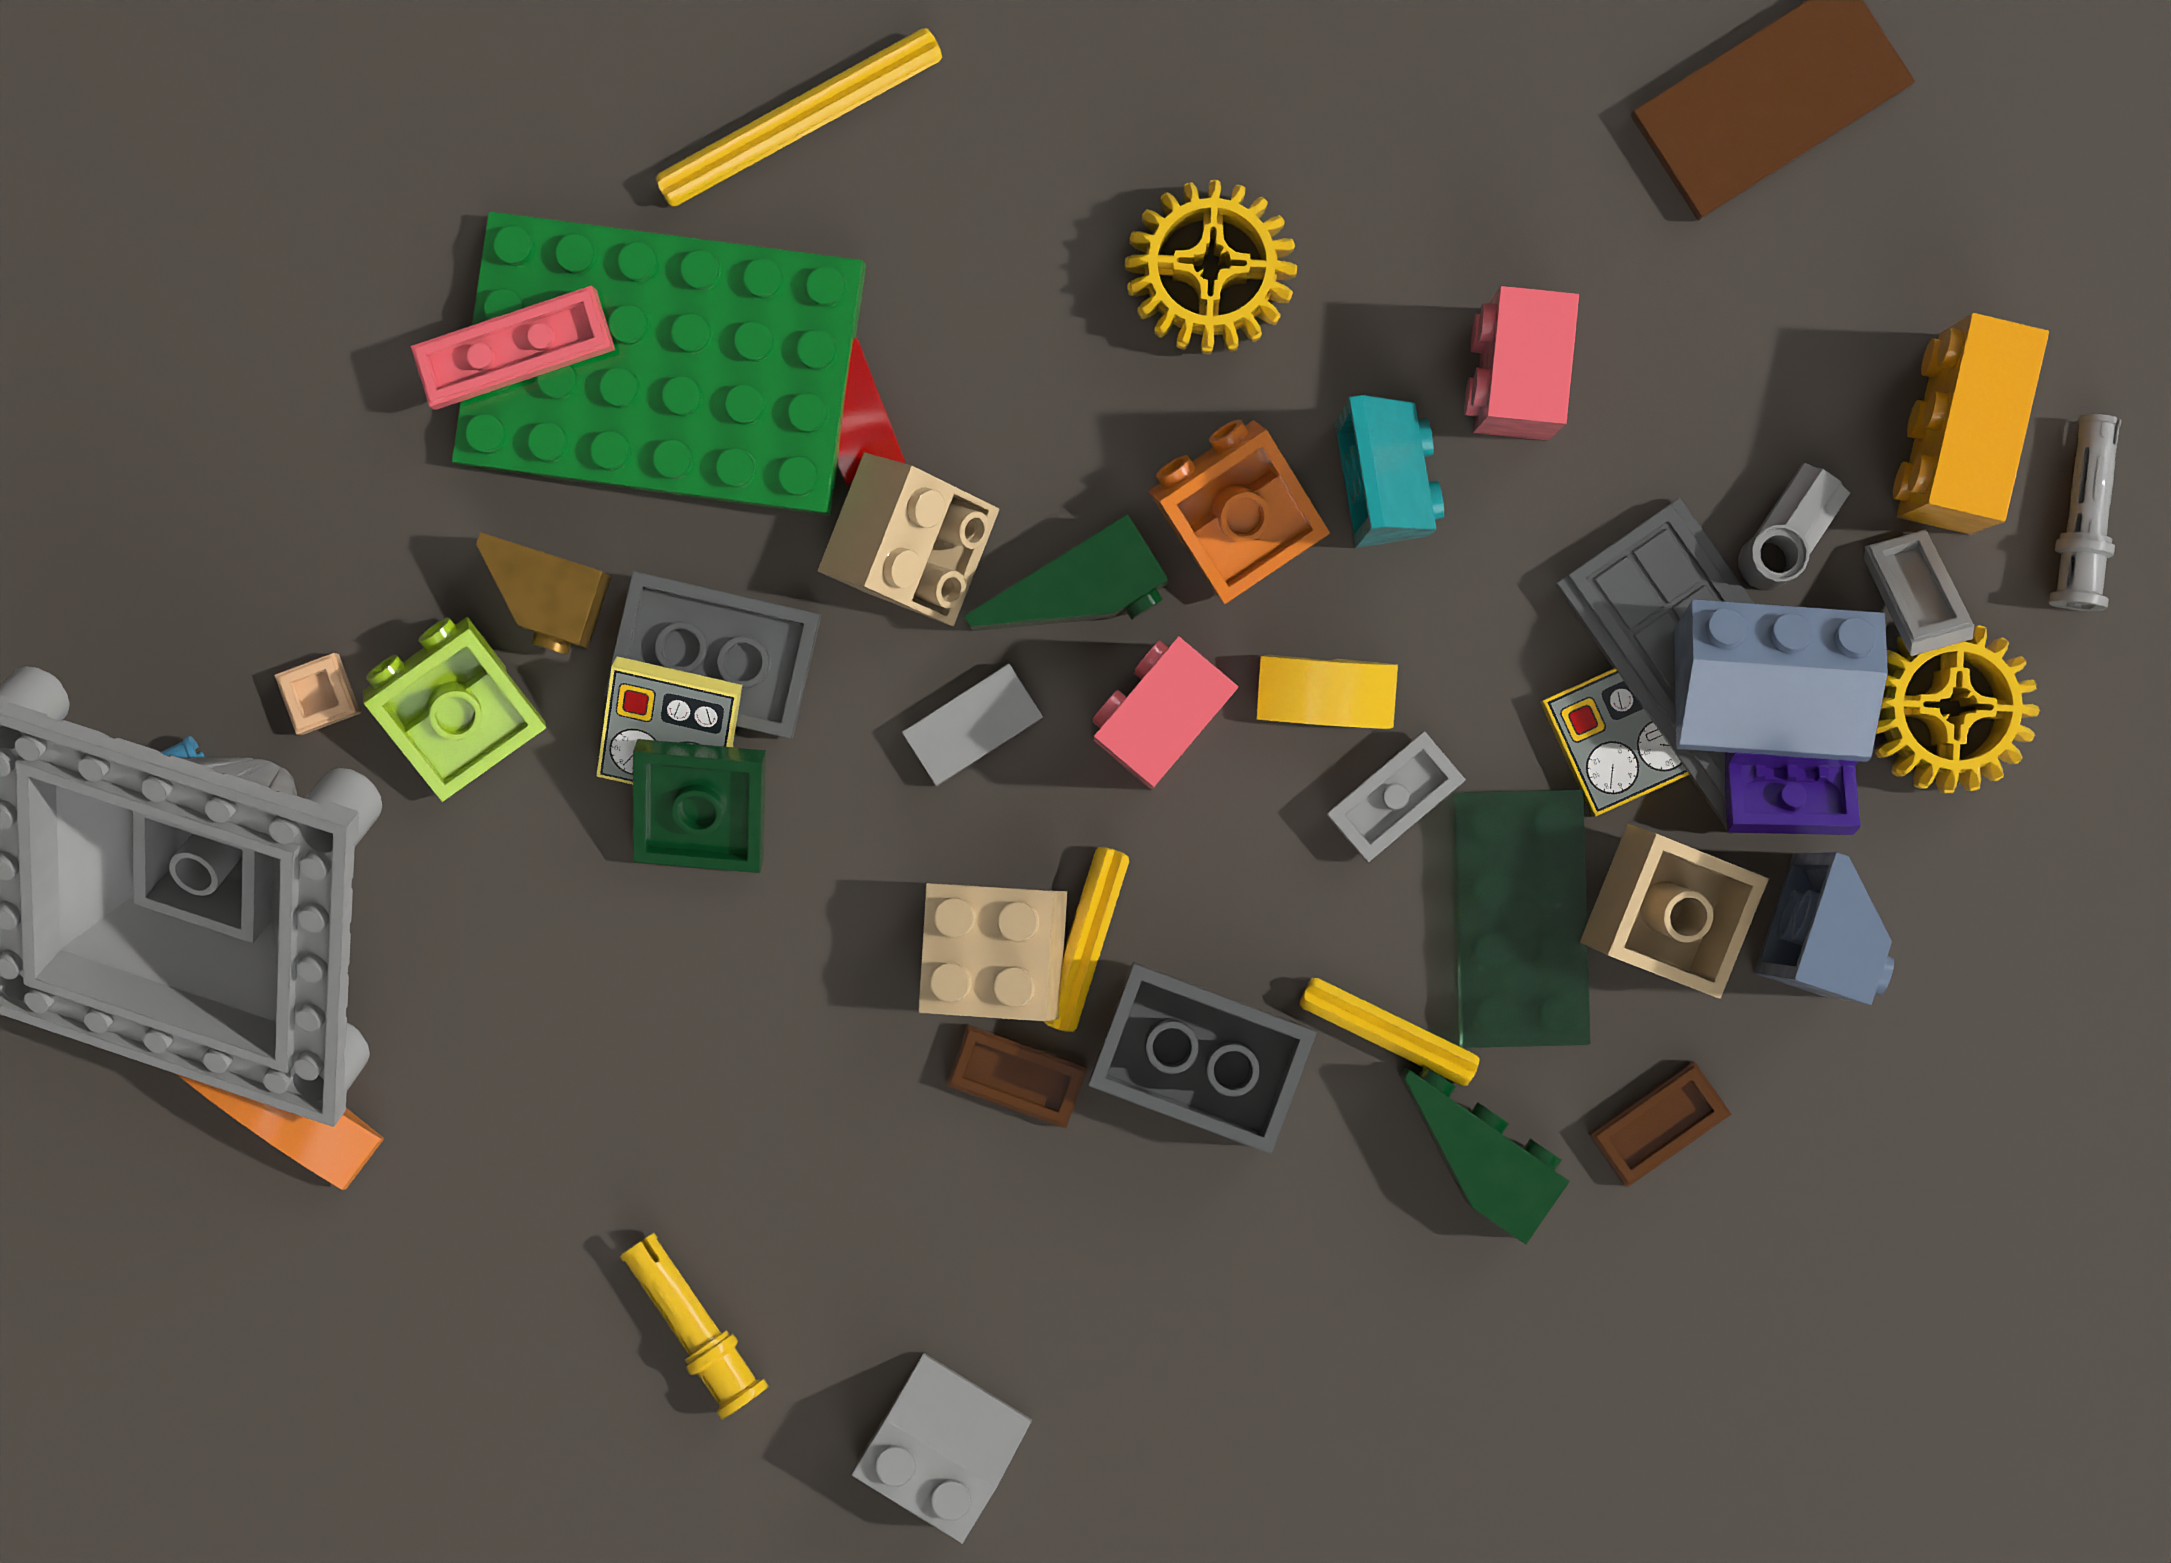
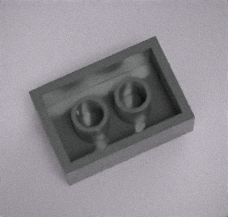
M1133 962L1090 1075L1089 1086L1272 1154L1317 1032L1310 1027Z

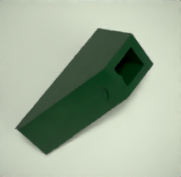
M1424 1065L1418 1075L1403 1067L1399 1076L1465 1202L1526 1245L1570 1182L1555 1171L1562 1160L1531 1138L1524 1148L1503 1135V1132L1509 1123L1479 1102L1475 1104L1471 1112L1449 1098L1456 1089V1086Z

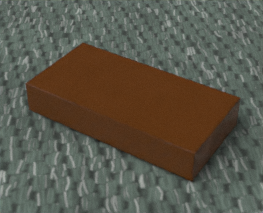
M968 1024L946 1085L1067 1128L1088 1067Z
M1690 1061L1587 1134L1622 1184L1628 1188L1732 1114L1694 1061Z

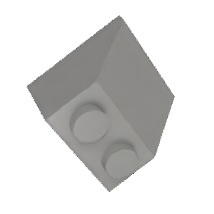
M923 1353L857 1460L852 1476L963 1544L996 1490L1032 1419L926 1353Z

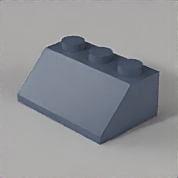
M1692 599L1674 630L1676 749L1862 762L1870 760L1888 674L1885 613Z
M1837 852L1793 853L1754 971L1755 974L1827 998L1872 1005L1875 994L1882 995L1885 992L1894 969V958L1888 956L1892 940L1849 856Z

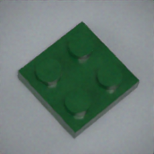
M637 739L633 750V862L760 873L764 861L766 750Z

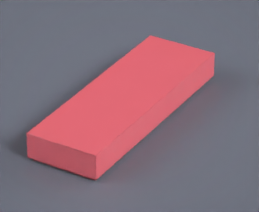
M592 285L410 346L429 407L434 410L615 350L597 290Z

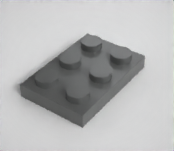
M633 571L611 666L618 656L741 684L742 691L736 726L793 739L822 616L809 611ZM611 667L604 696L608 695Z

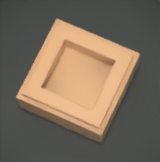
M337 653L329 654L274 675L296 735L307 734L361 713L341 658Z

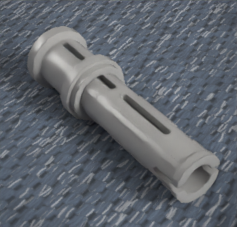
M2085 414L2079 416L2078 443L2072 478L2067 532L2060 534V539L2056 540L2055 551L2061 554L2057 591L2050 593L2049 604L2069 610L2104 611L2108 609L2109 599L2103 596L2107 558L2114 556L2115 545L2112 544L2113 539L2107 536L2121 419L2110 415Z

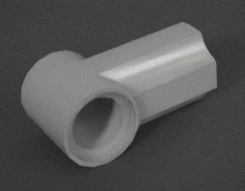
M1807 463L1800 465L1754 537L1742 546L1738 556V568L1743 579L1750 586L1760 590H1773L1797 578L1805 570L1810 553L1850 494L1839 479L1824 469L1813 467ZM1763 543L1777 545L1784 552L1786 567L1783 573H1775L1764 566L1760 551Z

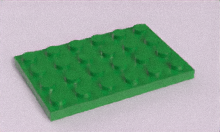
M489 211L472 325L592 285L597 290L615 350L461 401L452 462L461 466L830 516L838 465L848 370L853 339L856 338L866 264L863 260Z

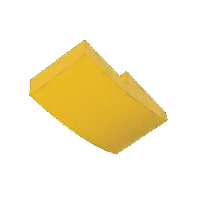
M1270 654L1261 656L1257 719L1327 726L1391 729L1394 727L1398 664L1347 659L1322 660Z

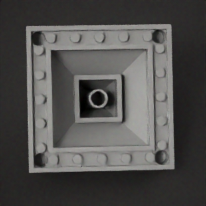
M25 666L17 668L0 685V1014L335 1127L346 1111L347 1091L367 1064L370 1056L368 1044L362 1034L354 1026L347 1023L346 1008L348 1007V966L350 963L351 940L349 930L352 917L353 890L351 884L354 871V849L380 816L382 810L381 796L374 784L364 775L354 770L337 768L329 770L324 774L307 796L302 798L297 796L294 778L286 769L267 760L248 757H198L182 759L173 755L165 756L157 750L121 738L113 739L102 732L63 720L68 715L70 703L60 681L52 674L36 667Z

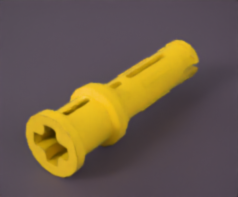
M652 1233L642 1242L640 1241L623 1253L620 1258L623 1262H626L688 1353L689 1357L685 1359L687 1363L685 1368L690 1375L698 1374L719 1404L716 1413L723 1420L766 1390L769 1385L764 1378H755L735 1348L738 1343L735 1335H730L727 1330L723 1333L719 1331L657 1240L656 1234Z

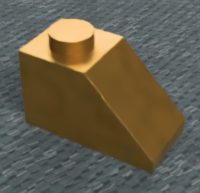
M480 532L476 545L517 625L534 631L531 644L568 655L571 644L589 649L612 577L603 571Z

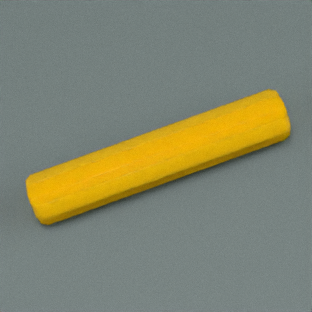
M1098 847L1095 850L1064 949L1059 994V1019L1044 1021L1049 1027L1065 1032H1074L1077 1029L1129 864V856L1123 852L1107 847Z
M1312 978L1301 996L1300 1006L1304 1010L1422 1067L1425 1065L1440 1076L1461 1086H1467L1477 1071L1480 1059L1476 1054L1319 978Z

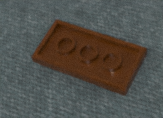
M1807 0L1638 107L1630 116L1699 221L1905 91L1916 81L1863 0Z

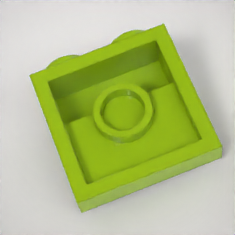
M448 617L431 626L418 639L419 643L423 646L421 650L404 662L397 655H392L383 660L367 674L366 679L371 685L363 690L364 705L442 802L546 729L543 718L509 676L504 663L468 617L456 625Z

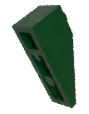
M1127 514L967 613L964 617L972 631L1111 619L1124 611L1133 620L1163 601L1158 590L1166 586L1169 579Z

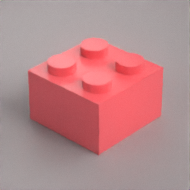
M1501 286L1489 303L1482 304L1480 314H1475L1470 344L1471 352L1481 353L1480 366L1476 367L1474 377L1468 378L1464 402V415L1474 416L1473 433L1548 441L1567 424L1579 294Z
M1179 636L1170 647L1159 640L1134 669V674L1141 679L1139 684L1128 697L1117 689L1093 717L1092 721L1100 728L1094 735V742L1151 790L1239 687Z

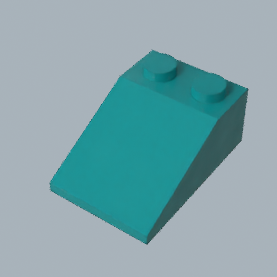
M1366 395L1349 397L1334 425L1355 548L1430 536L1437 530L1435 520L1444 518V504L1439 481H1428L1424 457L1433 456L1434 454L1433 438L1428 418L1418 419L1416 404L1412 402Z

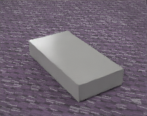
M1926 529L1865 546L1864 561L1910 656L1973 639L1974 624Z
M1008 664L902 733L935 785L938 786L1044 717L1010 664Z

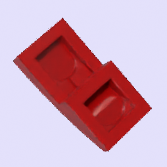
M854 338L852 343L838 454V466L847 487L852 485L864 452L906 464L858 338Z

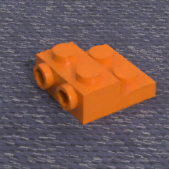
M1234 420L1220 427L1209 438L1213 448L1191 461L1188 455H1184L1168 462L1156 474V478L1160 483L1148 491L1179 541L1188 549L1215 594L1224 604L1330 534L1269 432L1254 420L1247 425H1244L1242 420Z

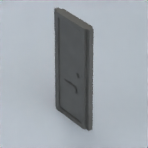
M1678 498L1557 582L1555 586L1613 669L1615 668L1690 774L1688 776L1727 830L1725 752L1676 749L1674 630L1692 599L1755 603L1682 499Z

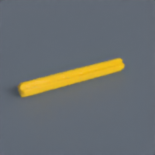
M922 28L663 170L656 176V182L664 198L671 206H678L938 63L942 58V54L935 37L927 28Z

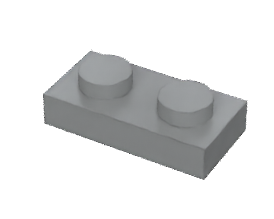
M1424 731L1335 805L1326 815L1366 863H1368L1466 779Z

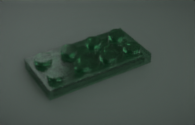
M1583 790L1453 793L1460 1047L1591 1045L1588 946L1580 943L1587 925Z

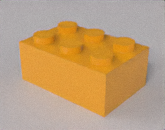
M1972 313L1941 332L1938 339L1931 338L1926 347L1921 367V374L1929 377L1924 400H1917L1915 402L1907 426V436L1915 438L1909 463H1901L1893 486V499L1900 500L1897 518L1969 535L2006 521L2048 340V330Z

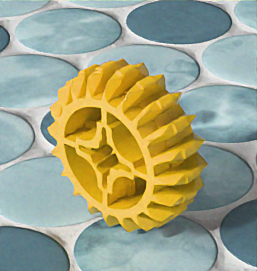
M1219 180L1210 181L1207 193L1208 198L1199 199L1194 183H1187L1183 189L1186 204L1182 206L1179 205L1173 195L1166 192L1161 196L1160 203L1167 217L1163 218L1155 211L1146 209L1142 214V222L1153 234L1141 231H1133L1131 233L1130 245L1146 254L1126 257L1125 269L1132 273L1144 274L1145 276L1136 278L1128 283V294L1130 296L1150 295V298L1143 301L1138 307L1137 314L1141 319H1145L1159 311L1162 313L1163 316L1158 320L1154 329V333L1158 337L1162 338L1173 325L1181 328L1176 347L1185 350L1187 348L1191 333L1203 335L1200 346L1203 354L1212 353L1214 335H1223L1224 345L1228 352L1236 351L1238 348L1236 330L1239 328L1243 330L1248 339L1256 342L1261 338L1262 332L1255 317L1258 316L1266 323L1276 325L1281 315L1269 300L1278 303H1289L1293 291L1287 286L1276 282V280H1289L1296 277V264L1277 260L1293 252L1295 247L1294 241L1289 238L1272 240L1271 237L1278 234L1284 227V219L1278 215L1263 223L1259 218L1264 214L1268 201L1263 197H1259L1249 209L1242 206L1246 190L1242 185L1235 186L1230 201L1219 198L1221 192ZM1203 220L1202 239L1195 247L1189 250H1175L1174 256L1160 255L1164 244L1176 231L1190 223ZM1222 223H1229L1242 230L1255 244L1261 260L1250 259V254L1235 252L1228 247L1224 240ZM1210 239H1213L1214 255L1220 257L1218 265L1225 262L1228 269L1219 270L1217 280H1214L1212 296L1210 297L1207 294L1208 280L1202 278L1203 270L1196 272L1194 266L1203 264L1204 257L1208 254ZM1159 275L1172 276L1173 281L1185 282L1192 286L1198 294L1199 314L1188 311L1177 304L1165 290ZM1247 279L1263 280L1258 292L1247 304L1231 313L1218 315L1220 294L1224 289L1235 284H1246Z
M1974 626L1973 639L1914 656H1910L1901 636L1897 638V644L1902 656L1887 650V669L1890 673L1886 679L1879 715L1880 721H1878L1876 734L1884 732L1887 740L1879 744L1874 752L1878 758H1885L1896 752L1899 754L1891 770L1897 777L1905 776L1916 766L1913 777V785L1916 788H1928L1936 776V785L1940 793H1953L1958 779L1966 791L1978 790L1981 784V774L1990 781H1998L2003 778V768L1999 759L2008 764H2018L2021 761L2022 755L2011 743L2013 740L2030 742L2035 736L2030 728L2020 725L2021 718L2034 717L2039 714L2040 709L2034 704L2023 705L2022 694L2034 691L2037 683L2034 680L2017 681L2014 674L2024 668L2026 660L2019 656L2004 662L2002 657L2008 650L2009 641L2005 638L1995 639L1985 648L1987 629L1984 626ZM1941 655L1940 670L1934 672L1933 683L1928 692L1916 696L1905 695L1908 683L1916 670L1927 660ZM1964 660L1972 664L1984 675L1992 689L1994 698L1981 696L1974 690L1970 682V669L1963 667ZM1954 694L1950 701L1958 700L1960 707H1974L1976 710L1951 716L1947 721L1946 719L1949 714L1942 715L1940 708L1924 707V705L1940 702V700L1950 698ZM1905 717L1918 718L1926 723L1930 730L1931 745L1937 746V756L1927 751L1917 742L1908 728ZM1994 719L1991 732L1984 743L1972 754L1960 759V744H1967V734L1971 725L1977 720Z

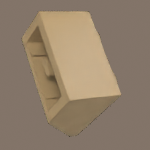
M864 452L818 572L860 591L954 627L1000 509L912 465Z

